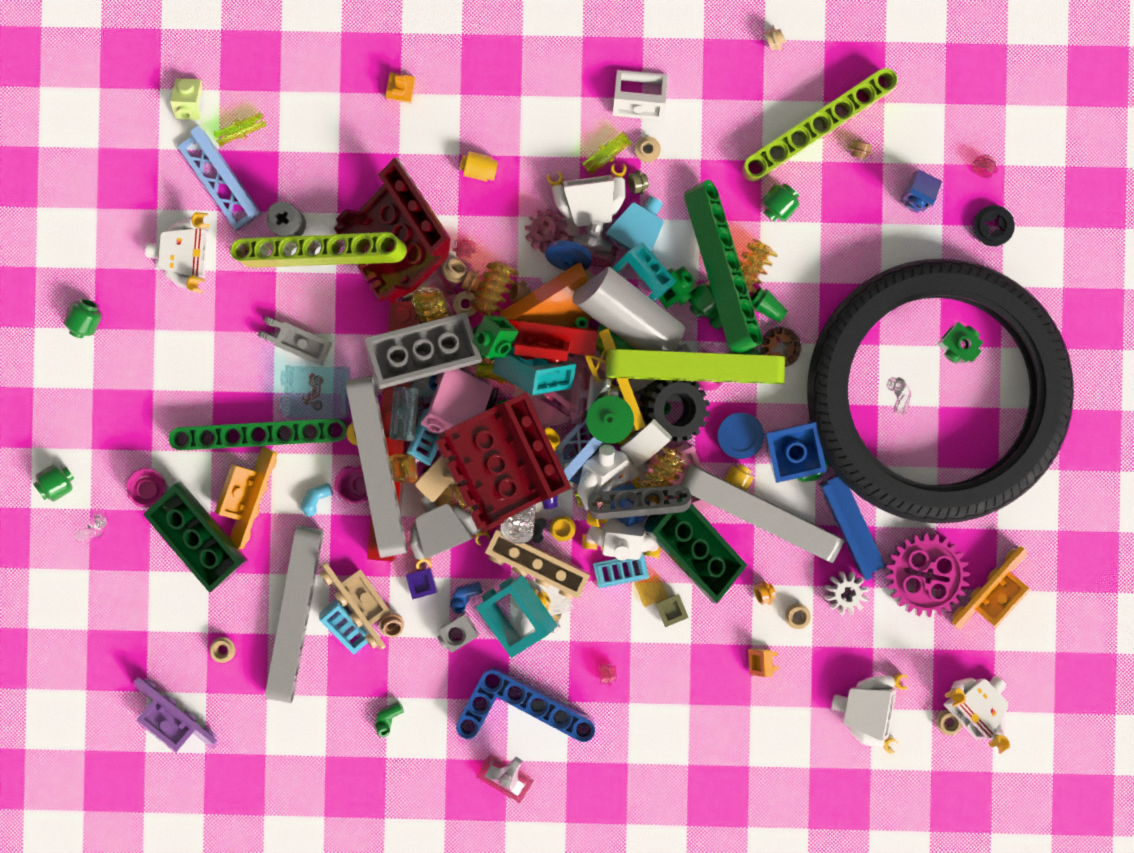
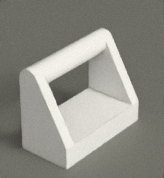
M617 70L613 116L664 121L668 74ZM621 80L662 84L661 95L620 91Z

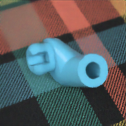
M327 483L309 489L300 504L301 511L306 516L311 517L317 513L316 505L319 499L333 495L331 485Z

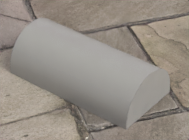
M609 266L573 293V303L604 327L609 328L613 334L634 350L673 352L684 334L685 325Z
M466 312L365 338L368 362L378 390L478 364L482 360L479 349L472 343L474 334Z

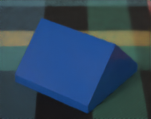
M809 422L765 433L766 452L776 483L827 472L823 449L818 435L817 422Z

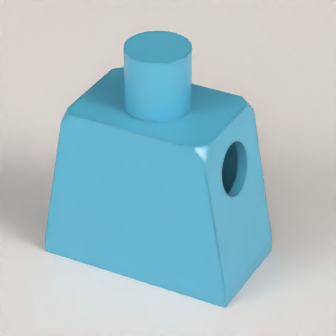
M653 196L648 198L643 207L633 202L608 229L606 237L628 251L643 242L652 252L664 223L662 219L656 216L663 203Z

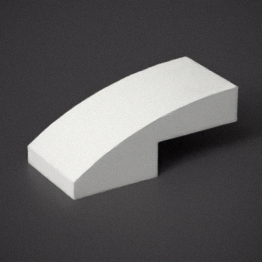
M653 418L646 427L637 431L624 443L620 450L639 467L671 440L672 436Z

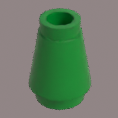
M759 287L751 296L754 311L776 320L778 323L786 316L788 310L784 308L768 289L764 290L762 287Z

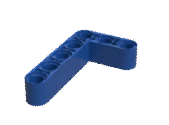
M495 666L489 667L483 672L456 725L459 736L464 739H472L478 734L496 698H499L577 741L588 742L595 734V722L589 715ZM496 674L500 679V683L496 686H491L487 683L486 676ZM512 686H518L522 689L523 694L518 698L510 696L508 689ZM480 696L484 697L488 705L485 708H478L474 704V699ZM535 698H540L544 700L545 707L541 710H536L532 707L531 701ZM558 710L565 711L568 714L567 720L564 722L557 721L554 718L555 712ZM467 719L472 720L476 728L472 731H467L463 728L462 722ZM588 723L591 730L586 734H581L576 729L578 724Z

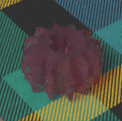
M547 209L544 214L541 210H537L536 219L532 216L529 217L532 224L524 226L525 230L530 232L525 238L528 242H531V247L534 250L539 249L541 253L545 254L546 248L551 242L559 241L569 236L568 232L564 230L568 227L566 221H562L563 216L560 213L554 214L551 209ZM546 228L550 230L547 235L544 233Z

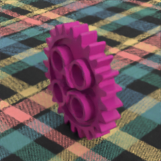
M923 533L921 540L914 534L912 535V543L907 539H903L905 547L901 548L895 545L898 554L888 555L893 560V564H885L887 568L891 569V573L884 575L885 578L892 581L886 585V588L894 589L890 597H900L897 605L901 607L907 603L905 611L910 613L915 608V615L919 617L923 610L927 617H931L932 610L941 616L942 607L950 612L951 607L949 603L953 602L959 605L960 603L956 596L966 595L961 590V586H969V583L963 581V577L969 576L970 573L962 569L968 565V562L959 560L963 557L964 553L961 551L955 553L954 551L958 545L954 543L947 546L948 538L944 537L939 542L938 534H933L931 540L928 533ZM915 553H921L923 557L922 563L918 566H914L911 562L912 556ZM945 558L948 562V567L945 571L939 572L937 563L940 559ZM910 568L921 572L928 571L935 575L948 577L949 581L944 582L933 578H924L916 574L906 573L905 569ZM910 578H915L917 581V586L913 591L906 589V582ZM935 584H940L942 587L941 594L933 597L931 594L932 587Z

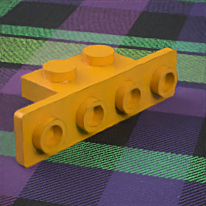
M264 446L260 450L254 470L231 464L215 509V513L218 515L236 519L230 539L239 549H244L245 544L250 539L251 527L254 519L259 514L262 496L267 491L271 471L276 466L277 452Z
M1020 546L1017 550L1012 549L1004 559L1006 562L1000 569L995 568L987 577L988 582L983 588L978 587L971 594V601L965 607L961 606L952 616L954 620L951 622L956 629L960 630L975 612L997 628L1027 595L1030 588L1011 573L1027 556L1024 547Z

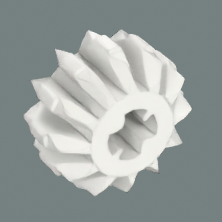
M841 571L839 572V581L833 576L830 577L834 585L833 587L825 585V589L832 593L825 595L824 598L827 601L833 600L829 607L832 610L838 607V614L843 615L847 608L849 615H854L853 607L855 606L861 611L863 606L859 603L860 600L868 601V597L861 593L867 592L869 589L867 586H860L864 581L862 577L855 580V573L850 572L846 579L845 573ZM845 587L852 591V593L848 594V599L841 596L845 592Z

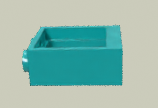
M643 242L629 250L612 267L614 271L619 273L629 263L653 291L648 297L654 302L676 283V280Z
M511 346L506 357H495L493 373L531 395L571 389L573 387L576 364L568 359L561 363H551L544 358L526 360L522 359L520 355H514L515 346Z
M523 575L515 580L509 577L498 585L500 590L497 592L493 588L481 596L483 602L476 607L511 658L545 638L558 626ZM509 593L534 627L533 630L522 637L518 636L495 603Z

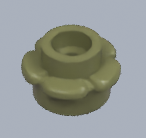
M636 170L628 175V185L632 194L640 193L643 195L645 189L649 187L647 175L645 173L642 174L640 170Z

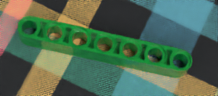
M705 180L684 193V198L728 346L734 354H742L762 343V334L718 190L712 181Z
M333 418L178 427L170 432L168 440L172 448L180 451L339 442L347 438L349 425L343 419ZM334 423H339L342 426L343 431L339 437H334L331 434L330 430ZM310 424L314 425L317 429V434L313 439L308 438L305 434V429ZM283 426H287L291 430V436L287 440H283L280 437V430ZM259 427L265 431V438L261 442L257 441L254 436L255 430ZM232 429H236L240 435L236 443L231 442L229 439V433ZM208 430L214 435V440L209 445L205 443L203 438ZM182 432L188 435V442L184 446L178 441V436Z

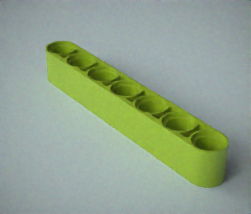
M889 68L877 71L751 155L742 167L743 176L751 182L762 179L887 96L897 85L898 77L896 73ZM878 78H887L890 86L888 88L881 87L878 83ZM859 91L865 92L868 96V101H859L856 93ZM835 106H843L847 111V115L844 117L838 116L835 113ZM813 121H823L825 130H816L813 126ZM794 134L801 135L804 139V144L795 145L791 140V136ZM773 148L780 149L783 158L780 160L773 159L770 155V150ZM752 162L758 163L761 167V173L752 174L748 169V164Z
M381 232L241 238L231 245L230 253L232 258L246 267L264 268L396 263L404 259L407 248L405 243L394 234ZM395 243L393 250L388 252L389 246ZM370 244L368 251L363 253L364 248ZM345 245L344 251L339 254V250ZM321 246L319 253L315 255V251ZM297 247L296 252L291 255L293 249ZM273 248L272 253L267 256L268 252ZM249 250L248 254L244 257L245 252Z
M611 349L606 350V377L784 384L785 357Z

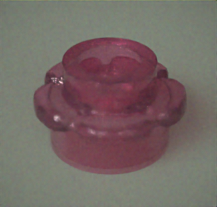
M990 155L977 156L973 161L972 169L980 177L990 178L998 170L996 160Z
M456 239L454 247L451 248L452 251L456 252L457 257L471 258V254L477 252L475 242L471 240Z
M606 661V664H599L601 685L608 684V687L612 685L611 682L616 681V667L611 666L609 661Z

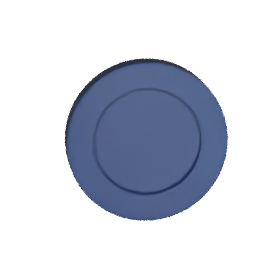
M559 240L551 242L545 252L547 261L554 267L564 271L580 262L585 271L590 267L592 255L589 250L572 241Z
M734 413L721 422L717 432V439L720 448L728 456L736 459H745L755 455L760 450L764 441V431L761 423L754 416L747 413Z

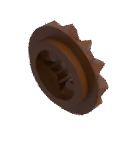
M785 327L772 328L762 338V343L760 344L761 355L784 356L780 351L771 353L770 350L777 346L776 337L781 343L790 342L791 344L785 348V367H788L799 358L802 350L800 338L791 329Z

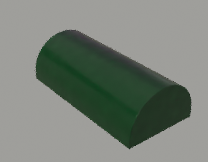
M182 481L174 484L143 514L209 593L222 585L248 562L244 554Z
M676 495V500L679 503L682 502L681 495ZM692 503L689 509L684 512L649 515L646 520L645 531L710 602L718 604L747 567L743 559Z

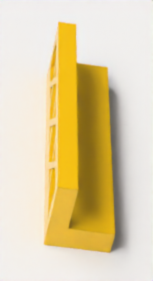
M609 328L597 334V339H601L604 347L601 357L585 355L593 379L597 383L603 381L598 377L597 371L601 363L606 364V361L602 360L606 350L616 349ZM591 358L598 361L596 368ZM611 378L610 387L621 391L622 399L630 405L633 411L634 426L631 432L646 427L628 379L616 378L619 386L617 387L612 384L614 378Z

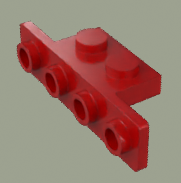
M507 319L519 331L511 346H515L514 355H520L522 359L534 360L536 358H544L551 363H561L562 361H567L569 353L587 356L595 355L597 330Z

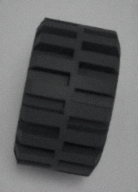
M655 380L652 382V386H646L644 389L647 394L640 396L639 401H642L643 405L638 407L640 412H643L642 418L646 425L654 418L672 436L670 441H688L692 439V435L697 436L701 432L699 427H705L707 424L704 418L709 417L710 411H706V406L710 405L709 400H704L703 398L707 394L704 390H699L700 385L697 382ZM676 393L682 399L684 410L681 418L671 424L664 415V405L666 400Z

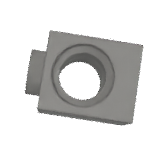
M467 612L439 628L438 632L440 635L437 638L444 649L448 648L452 653L477 638L479 632ZM453 627L460 628L463 631V638L460 640L453 639L450 636V629Z

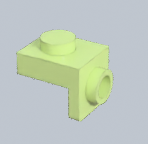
M175 79L170 102L176 119L200 120L199 102L203 88L201 79Z

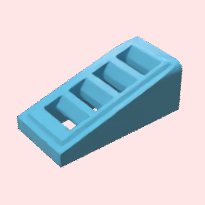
M427 408L424 409L418 421L407 454L429 466L438 450L436 441L439 440L437 436L439 433L431 432L427 427L420 424L422 418L429 410ZM425 430H428L429 432L433 433L434 437H431L424 433ZM421 438L430 442L431 445L428 446L421 442ZM417 446L428 451L427 456L416 450Z
M642 553L640 559H637L639 574L634 572L632 561L635 559L618 560L614 558L593 563L599 589L649 578L644 553ZM627 562L630 576L625 577L622 563ZM617 564L620 576L618 579H615L612 565ZM607 566L609 581L604 580L602 567Z
M335 599L319 613V620L354 655L367 644L364 638L367 633L362 626L357 628L349 616L352 612L346 605L343 607ZM337 611L340 612L333 619L330 618ZM343 618H346L347 621L338 628L337 624ZM353 625L355 628L345 636L344 632ZM360 632L362 636L352 644L350 640Z

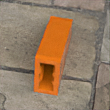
M582 263L575 264L501 311L500 315L506 319L570 327L579 317H584L588 321L594 319L573 303L574 291L588 282Z

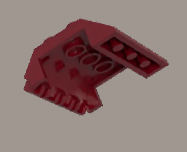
M394 157L378 174L384 183L358 211L345 209L336 218L339 224L333 228L336 234L389 232L405 243L407 253L400 262L357 265L368 284L373 282L370 288L379 302L385 299H389L392 302L415 291L449 258L450 236L398 157ZM395 243L389 246L388 252L393 250ZM370 244L364 248L363 253L368 251Z
M527 392L494 406L437 435L439 440L436 441V444L443 458L448 457L450 461L446 465L454 482H460L461 484L458 490L467 508L472 507L473 509L470 515L477 530L481 528L483 532L491 530L503 524L504 520L541 501L549 500L572 488Z

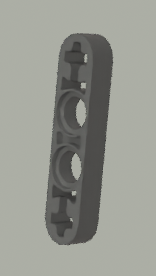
M683 485L598 492L591 495L588 499L589 514L595 519L679 513L686 511L691 505L690 490ZM676 495H681L682 502H677ZM650 496H656L660 499L659 504L656 506H649L645 501ZM664 496H668V504H665ZM627 498L631 499L634 504L632 507L625 509L619 506V502ZM612 500H614L615 509H611ZM598 502H602L603 509L597 510Z

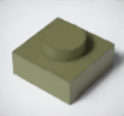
M679 593L655 603L665 628L689 618Z

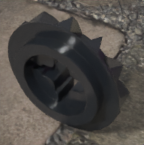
M990 205L981 209L974 217L972 229L975 232L976 239L980 240L984 245L996 247L1010 240L1015 230V222L1012 214L1006 208ZM997 218L996 225L1001 230H995L989 235L990 227L984 222L991 223Z

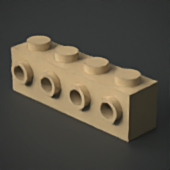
M500 528L496 529L485 552L490 555L489 560L499 565L506 563L513 566L512 571L524 577L529 574L536 578V583L546 588H549L550 585L560 589L559 594L569 599H572L573 596L579 599L590 577V572Z

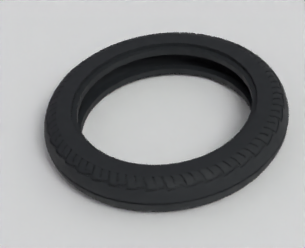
M924 259L904 263L887 269L858 286L839 304L824 325L812 353L807 380V402L810 421L817 422V430L824 457L838 477L853 492L873 506L892 515L924 523H956L980 518L1004 508L1025 494L1046 473L1058 455L1070 425L1074 401V380L1069 353L1057 325L1047 310L1029 291L1008 276L986 266L957 259ZM929 298L961 301L979 308L996 319L1008 331L1020 349L1026 364L1030 389L1029 406L1025 422L1009 451L997 463L981 474L961 482L942 485H930L912 481L883 465L860 438L851 416L848 398L851 365L857 349L869 330L882 317L895 308L911 301Z

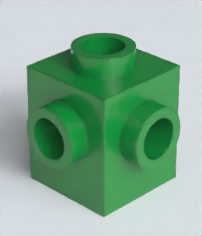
M684 266L676 271L673 268L667 270L676 280V283L659 298L666 309L677 302L680 306L693 297L691 292L698 288L693 276Z
M484 316L472 343L484 357H506L519 331L504 316Z
M956 322L950 326L936 344L945 351L943 355L954 364L958 362L963 364L968 361L972 363L982 351L979 347L983 344V341L978 338L980 334L969 325L965 327L960 322Z

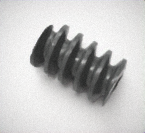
M277 202L268 208L267 224L273 233L280 237L302 236L306 229L305 217L293 205L287 202Z

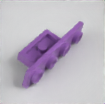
M139 677L134 680L133 686L152 701L136 719L139 725L174 753L180 750L192 734L211 749H214L218 740L215 739L216 734L206 726L201 728L196 724V718L186 710L184 712L180 711L175 707L177 703L166 694L162 696L155 691L157 687L146 678L142 680Z

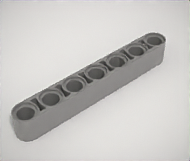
M373 376L346 380L347 395L379 555L381 558L407 553V544Z
M690 464L680 485L690 490L691 495L831 563H834L845 542L838 535L693 464Z
M297 525L265 699L290 704L293 702L322 548L323 529Z

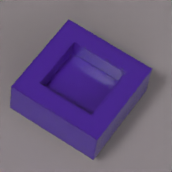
M432 568L406 574L412 600L438 593Z

